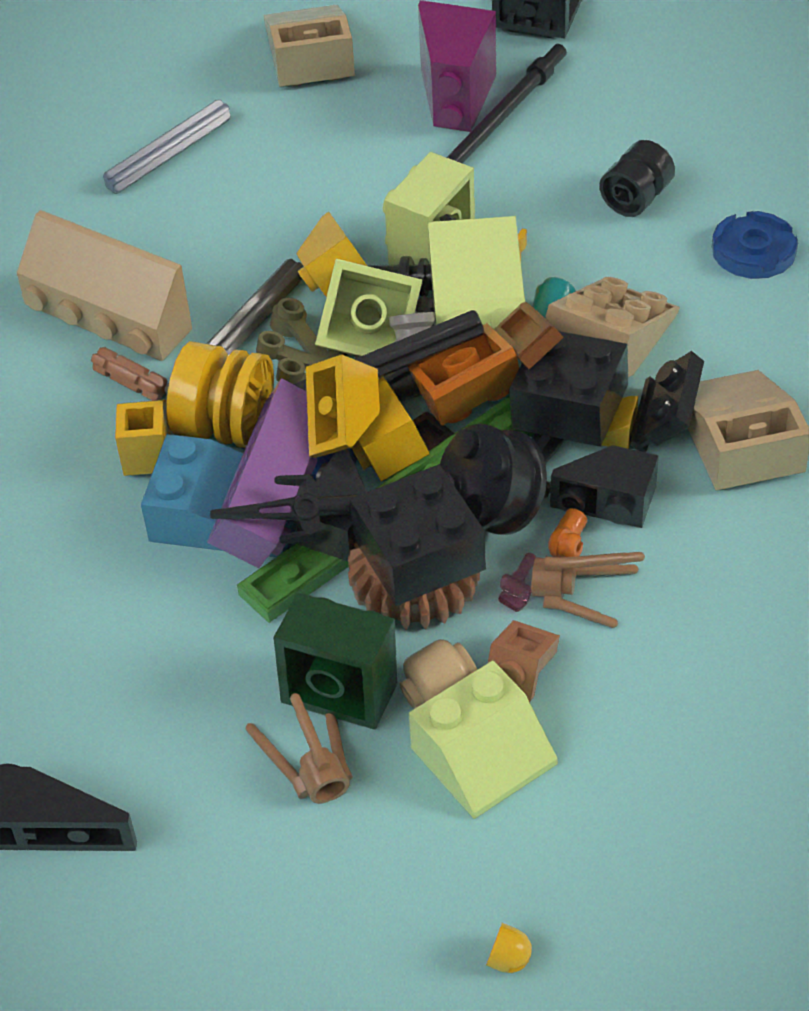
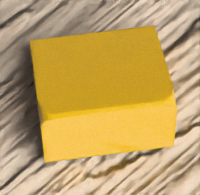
M638 396L622 398L602 446L609 447L614 445L629 449V442L638 411Z

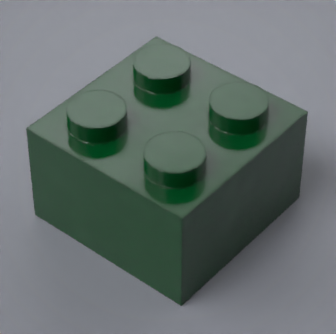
M298 592L273 637L281 703L293 706L290 697L292 694L297 693L300 695L304 707L308 711L322 715L329 713L334 715L336 719L376 730L398 684L395 619L383 616L375 611H365L336 603L328 598H318Z

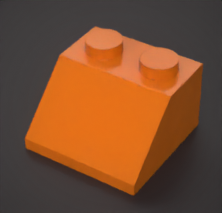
M488 323L483 325L484 334L482 336L408 366L430 412L441 425L448 422H459L467 418L472 413V409L486 401L499 400L509 394V388L519 370L517 355L513 347Z

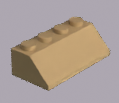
M40 210L35 214L17 270L24 303L30 308L62 319L69 325H76L97 334L103 339H110L133 349L139 354H146L160 361H163L192 330L183 271L180 264Z

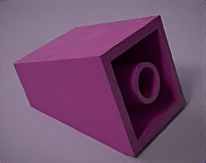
M420 0L418 3L421 72L433 126L471 132L496 77V11Z

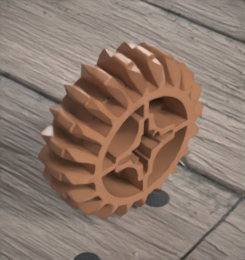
M356 542L354 543L356 549L350 550V556L348 557L350 570L348 572L349 585L352 586V591H354V597L358 605L366 606V611H375L383 616L400 620L405 630H407L411 622H420L427 629L431 619L436 618L445 624L449 617V612L461 614L464 602L472 601L475 587L478 586V581L480 580L479 572L395 606Z

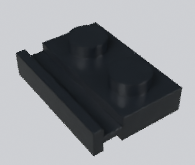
M693 351L688 352L675 361H667L657 372L655 380L651 376L645 379L629 442L637 451L647 452L651 442L658 446L690 427L705 362Z

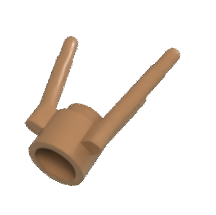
M623 552L565 558L536 557L532 570V596L544 597L543 608L559 609L592 622L615 628L618 625V621L615 618L563 599L564 594L573 595L576 575L636 574L639 570L637 565L619 564L641 562L644 560L645 555L642 552Z
M297 693L291 695V703L310 748V751L305 753L300 759L301 767L299 773L253 723L246 725V731L292 783L299 799L309 796L314 803H326L337 799L349 788L350 780L353 776L345 761L338 722L334 715L325 714L331 753L327 748L321 746L300 695Z

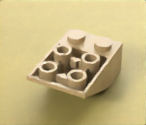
M338 5L264 15L279 87L299 86L309 82L338 80L344 77L355 76L352 35L346 14Z
M604 277L549 304L545 319L558 331L628 344V378L634 375L680 309L679 306L668 303L667 297L660 293L643 291L641 293L627 288V282L614 277Z
M759 370L700 381L688 430L715 490L806 472L809 455V426L795 399Z

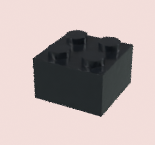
M559 331L564 338L530 369L522 363L509 388L512 429L601 447L628 386V344Z
M440 464L350 499L353 538L395 606L486 570L485 531Z

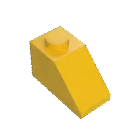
M327 212L320 218L296 253L304 266L298 270L301 278L312 292L320 288L326 297L336 259L367 266L330 212Z
M342 354L306 366L309 456L318 458L353 447L380 413L378 369Z
M384 377L378 379L380 413L357 440L358 442L351 447L363 470L372 466L381 482L430 454L413 420Z

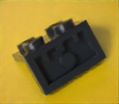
M492 0V11H496V28L506 29L510 32H526L543 35L548 38L557 37L565 39L582 0Z

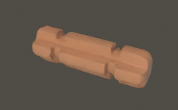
M100 347L97 353L92 355L91 362L93 363L92 368L94 371L106 377L110 376V379L137 393L142 392L141 395L152 401L161 400L163 395H166L164 389L168 380L153 371L149 374V369L122 355H118V353L106 347Z

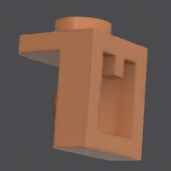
M513 620L491 643L488 663L493 660L526 694L530 702L535 696L539 673L557 653L560 635Z

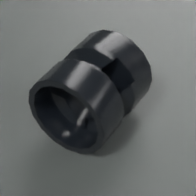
M639 140L633 143L619 161L615 162L602 176L599 182V190L603 200L612 210L625 217L640 215L675 176L673 159L667 150L658 143L650 140Z

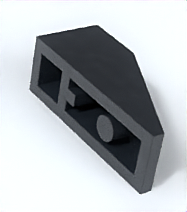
M8 763L0 764V850L136 851L137 839L128 812L32 767H20Z

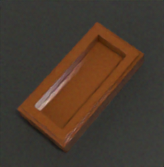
M526 301L521 303L494 328L513 347L517 358L528 369L564 338L547 319Z

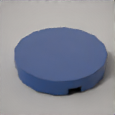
M750 211L746 213L745 217L736 218V214L721 221L713 233L711 247L713 258L728 272L750 279L770 278L783 273L793 264L797 254L798 239L797 235L795 237L792 233L793 228L787 221L774 214Z

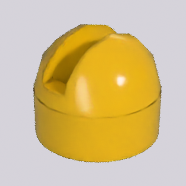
M502 922L486 966L511 974L522 970L529 962L532 952V945L527 935L519 929Z

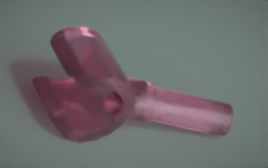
M526 553L517 570L512 575L509 573L503 575L500 581L502 592L498 597V601L515 612L521 611L526 606L532 593L531 586L524 582L536 558L533 553Z

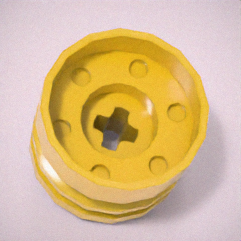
M189 341L182 347L174 363L169 381L167 420L172 433L179 436L209 439L214 433L215 438L221 444L226 445L234 442L236 447L246 448L262 407L274 390V370L269 355L261 353H251L249 355L244 350H233L228 356L222 346Z

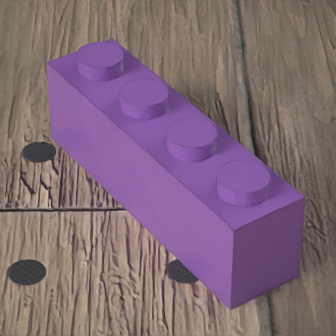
M282 378L280 379L262 407L221 508L263 503L297 495L299 486L279 485L274 482V478L281 475H311L316 466L317 459L309 456L307 391ZM281 506L273 508L260 509V512L288 513L290 512V507ZM216 519L207 543L260 568L271 553L276 556L281 553L285 544L280 542L279 537L289 534L291 530L284 527L287 520Z

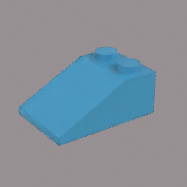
M166 434L141 502L149 542L223 551L207 543L216 519L210 518V511L221 509L243 453L212 439ZM287 520L284 527L290 529V533H293L297 526L293 520ZM291 543L285 544L281 553L291 547ZM271 553L268 557H277V556Z

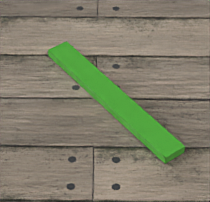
M510 395L462 429L474 424H486L497 427L501 431L515 430L512 429ZM520 431L529 435L530 437L535 435V433ZM456 433L431 449L429 455L404 468L377 488L440 464L446 447ZM297 542L238 583V595L270 623L289 609L298 592L307 595L311 594L349 567V564L345 560L301 546Z

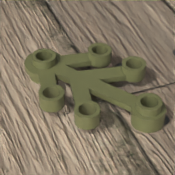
M283 298L273 307L270 327L273 331L261 332L258 336L256 347L257 353L269 355L271 360H280L277 367L276 380L279 382L282 378L292 384L306 379V373H304L306 366L341 354L347 355L346 353L330 349L327 351L325 348L315 346L317 337L306 323L307 313L304 305L294 298ZM283 336L295 337L304 351L284 345L285 339Z

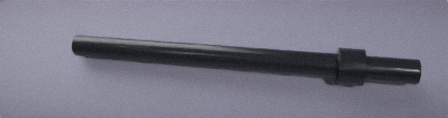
M555 44L544 57L536 58L528 66L526 75L446 158L463 164L537 85H543L554 74V67L567 54L566 48L561 44Z

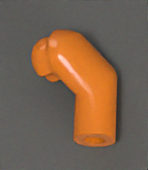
M572 508L565 512L548 541V549L553 557H577L581 554L583 542H581L580 534L588 522L583 512Z

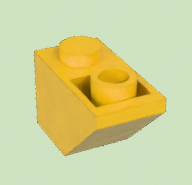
M167 399L117 404L115 440L124 476L152 474L166 434L171 435L167 420Z

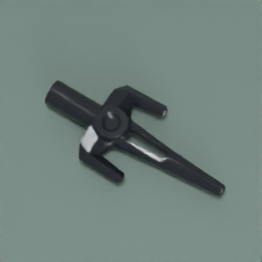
M310 474L276 476L274 482L279 485L299 486L296 496L257 504L214 509L210 511V518L299 521L303 530L281 535L279 537L280 542L287 544L316 541L321 529L320 517L350 515V499L357 495L318 497L317 484ZM281 506L290 507V512L288 513L260 512V509L273 508Z

